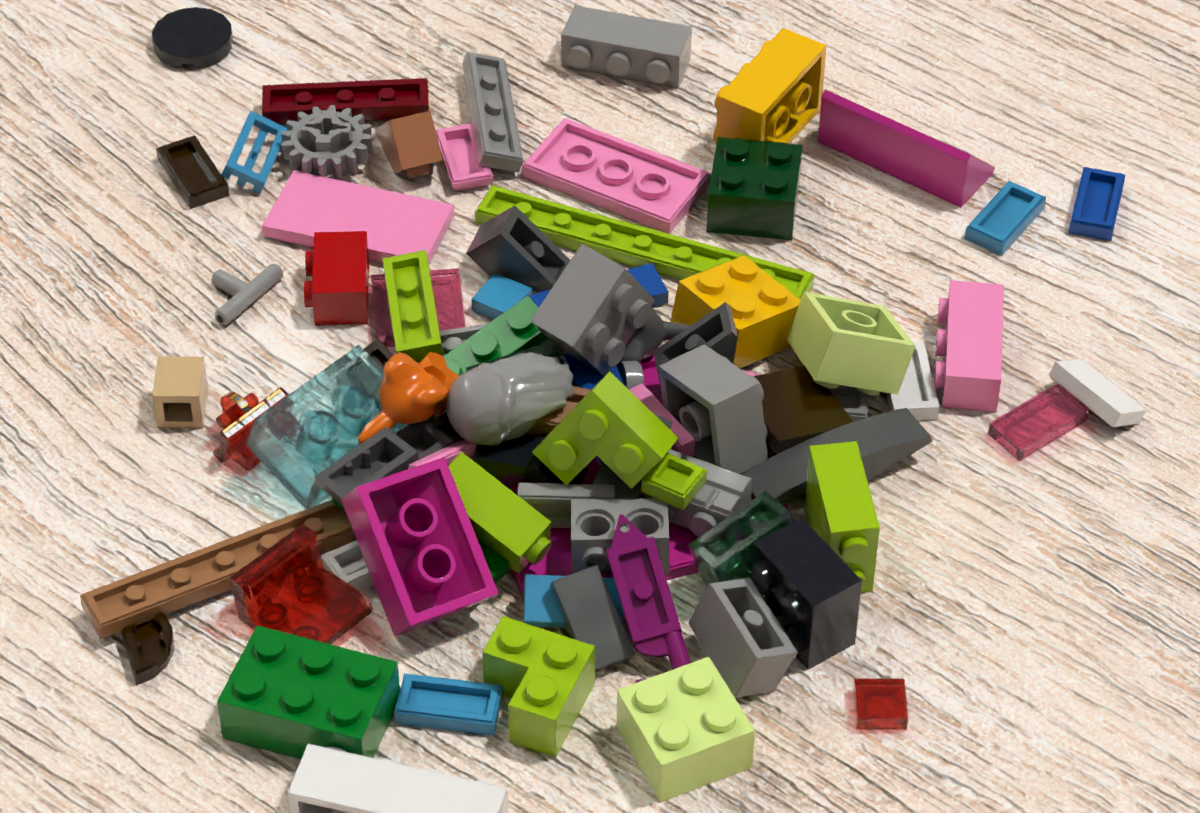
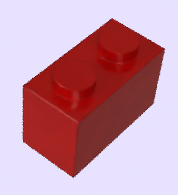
M367 231L314 232L313 250L305 251L306 277H312V281H304L305 308L313 307L315 325L368 324L369 251Z

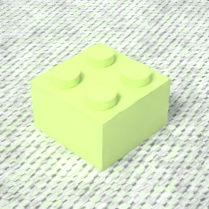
M803 292L787 338L798 359L804 364L817 384L832 389L838 388L839 385L855 387L860 392L868 395H879L880 392L898 395L916 347L885 306Z
M710 657L617 690V729L660 802L752 768L755 730Z

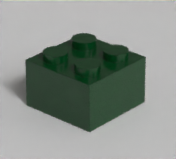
M718 137L708 191L706 232L792 240L800 186L803 145Z

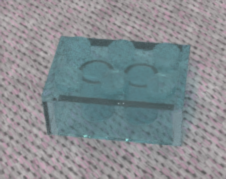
M357 345L257 417L246 442V446L305 509L319 505L331 496L315 484L314 476L359 446L358 436L365 425L382 410L378 390L384 375L383 369L360 345ZM398 423L389 430L396 434L407 425Z

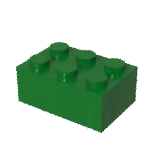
M256 625L217 700L222 738L300 760L308 744L326 748L338 747L348 753L374 758L395 712L400 692L398 662Z

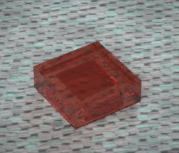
M854 679L853 694L856 730H907L908 711L905 679Z

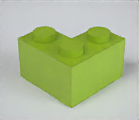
M609 371L555 426L532 453L566 485L597 455L632 489L666 455L678 440V437Z
M502 616L482 652L483 681L488 684L503 685V696L511 699L508 705L509 742L556 758L595 685V646Z

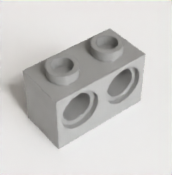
M656 498L571 500L572 574L598 565L601 574H612L606 556V549L611 548L618 518L621 514L646 537H654L664 573H669L668 504ZM623 526L620 528V530L622 532H628L629 528Z

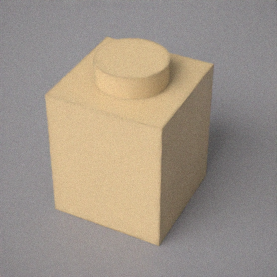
M158 356L152 394L157 428H203L208 395L204 357Z

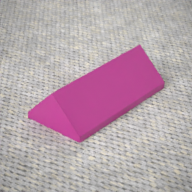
M826 89L821 96L819 143L960 208L992 176L995 167L966 152Z

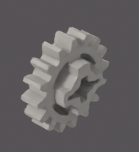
M330 105L328 110H322V112L320 108L315 106L311 115L300 111L297 113L298 122L288 120L286 122L287 130L281 132L284 161H290V169L292 171L302 168L304 173H318L319 176L323 177L334 174L337 179H341L342 171L348 170L355 174L358 172L357 163L367 165L369 162L368 154L373 153L371 125L364 123V116L362 114L352 117L351 108L348 107L341 113L336 112L335 105Z

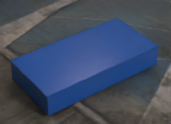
M1083 167L1069 227L1070 234L1107 241L1112 240L1126 174Z

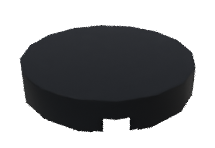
M192 7L173 11L157 21L152 30L154 53L162 62L176 68H183V64H193L194 69L208 67L222 60L229 54L232 48L233 35L231 23L223 14L213 9Z

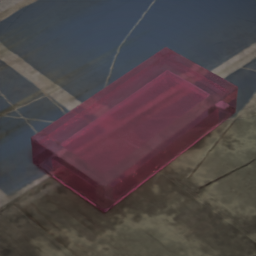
M1055 384L989 423L988 435L1018 461H1021L1086 422L1089 409L1059 384Z

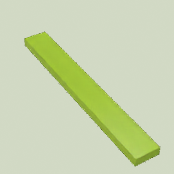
M494 185L490 187L475 211V223L483 224L509 208L516 206L556 246L577 251L580 245L584 244L614 262L632 267L653 263L658 274L678 280H683L744 255ZM744 255L773 279L785 286L787 290L800 300L803 292L810 293L814 286L815 274Z

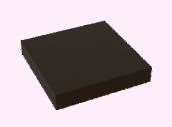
M805 366L754 376L760 382L764 392L762 407L764 423L768 431L766 442L774 453L782 452L824 432L854 422L829 389L817 384L812 379Z

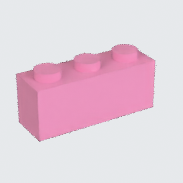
M950 280L948 298H939L937 324L945 325V329H938L935 356H943L944 362L936 361L934 387L942 389V408L997 412L1002 371L1004 285Z

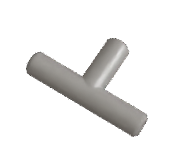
M270 264L249 283L222 269L215 271L211 278L212 284L233 295L231 299L215 312L216 320L222 325H228L283 277L281 267L277 264Z

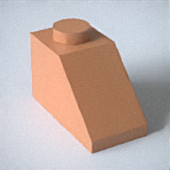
M431 111L389 120L375 128L377 138L395 174L407 171L408 178L433 173L431 165L443 161Z

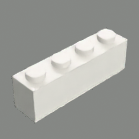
M312 744L307 745L287 792L290 813H508L507 788L496 786L489 781H473L447 775L436 769L424 770L397 764L387 758L375 759L348 753L338 747L326 748Z

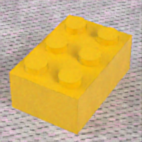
M782 28L771 41L767 40L750 63H745L730 84L721 87L717 93L714 107L717 109V125L713 133V140L716 141V144L718 137L790 144L820 111L826 45L785 28Z

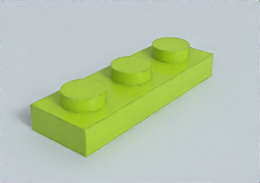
M426 250L382 258L396 353L407 354L415 361L422 360L429 352L444 356Z

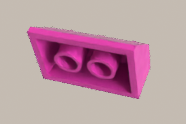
M445 457L357 486L341 500L394 637L444 619L499 594Z

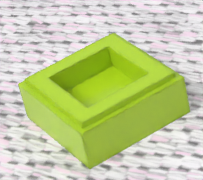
M666 453L642 479L641 492L684 510L706 483L707 469Z

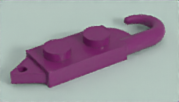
M621 514L618 518L611 548L606 549V556L633 647H635L638 653L646 657L660 658L668 656L672 670L687 665L691 661L654 537H646ZM626 526L629 528V531L622 532L620 528ZM638 679V680H636L635 683L640 682V681H643V680H642V679Z

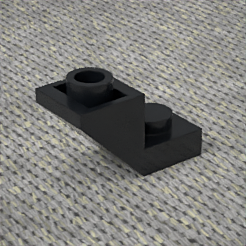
M524 434L516 439L502 441L499 445H479L471 459L509 489L526 477L533 483L565 484L532 453L545 438L542 436ZM585 466L569 484H581L588 468Z

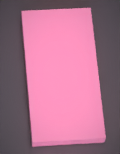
M564 118L522 165V177L668 234L674 230L709 187L711 173L567 118Z
M293 170L262 224L263 237L308 247H314V232L367 231L369 260L383 263L382 258L426 250L430 265L454 218V205Z

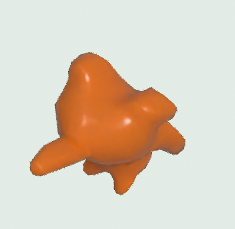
M399 352L385 363L383 379L378 390L382 410L365 425L358 436L359 444H362L385 427L390 429L398 423L409 425L424 422L433 415L438 418L443 414L450 386L459 377V375L447 367L443 356L429 352L420 363H417L409 355Z

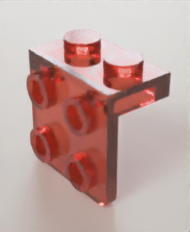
M304 524L280 539L275 545L229 578L239 620L253 630L258 625L332 644L373 611L372 601L368 596L323 568L316 532Z

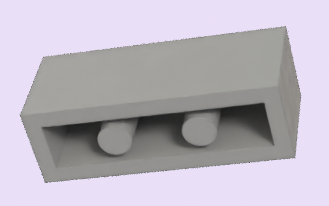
M575 5L561 34V66L679 88L691 59L692 26Z

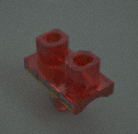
M280 387L259 403L254 393H249L244 398L234 391H229L220 399L223 413L216 417L217 424L223 429L218 435L220 446L214 450L213 455L221 463H224L231 457L245 470L250 471L266 457L268 451L267 447L257 437L265 432L278 446H283L294 438L300 424L287 409L290 395Z

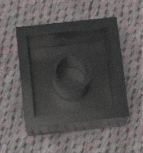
M800 518L754 542L753 560L750 568L751 580L797 650L796 658L807 670L854 645L862 580L823 539Z

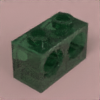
M765 491L688 544L704 584L708 587L710 583L751 578L750 568L753 560L754 542L794 522L793 514Z

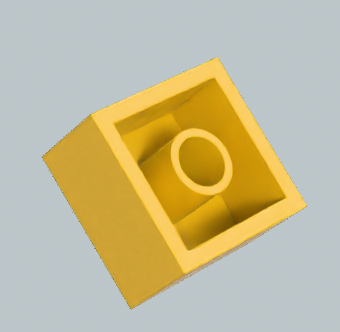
M743 255L680 280L670 322L693 325L726 302L732 309L738 335L733 364L738 368H742L791 347L787 338L801 300Z

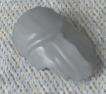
M532 352L520 353L491 364L481 363L478 367L460 375L451 384L446 396V412L449 422L462 438L473 444L493 446L499 445L502 441L519 438L528 432L539 418L566 406V399L573 396V374L569 370V365L567 363L560 364L557 357H547Z

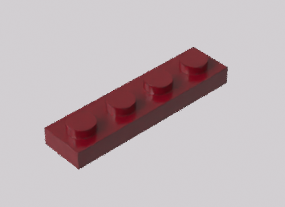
M428 78L262 85V116L277 124L286 125L288 120L298 122L297 113L300 111L311 115L315 106L320 108L322 112V110H328L330 105H335L336 112L341 113L348 107L351 108L352 117L362 114L364 121L406 117L429 111Z

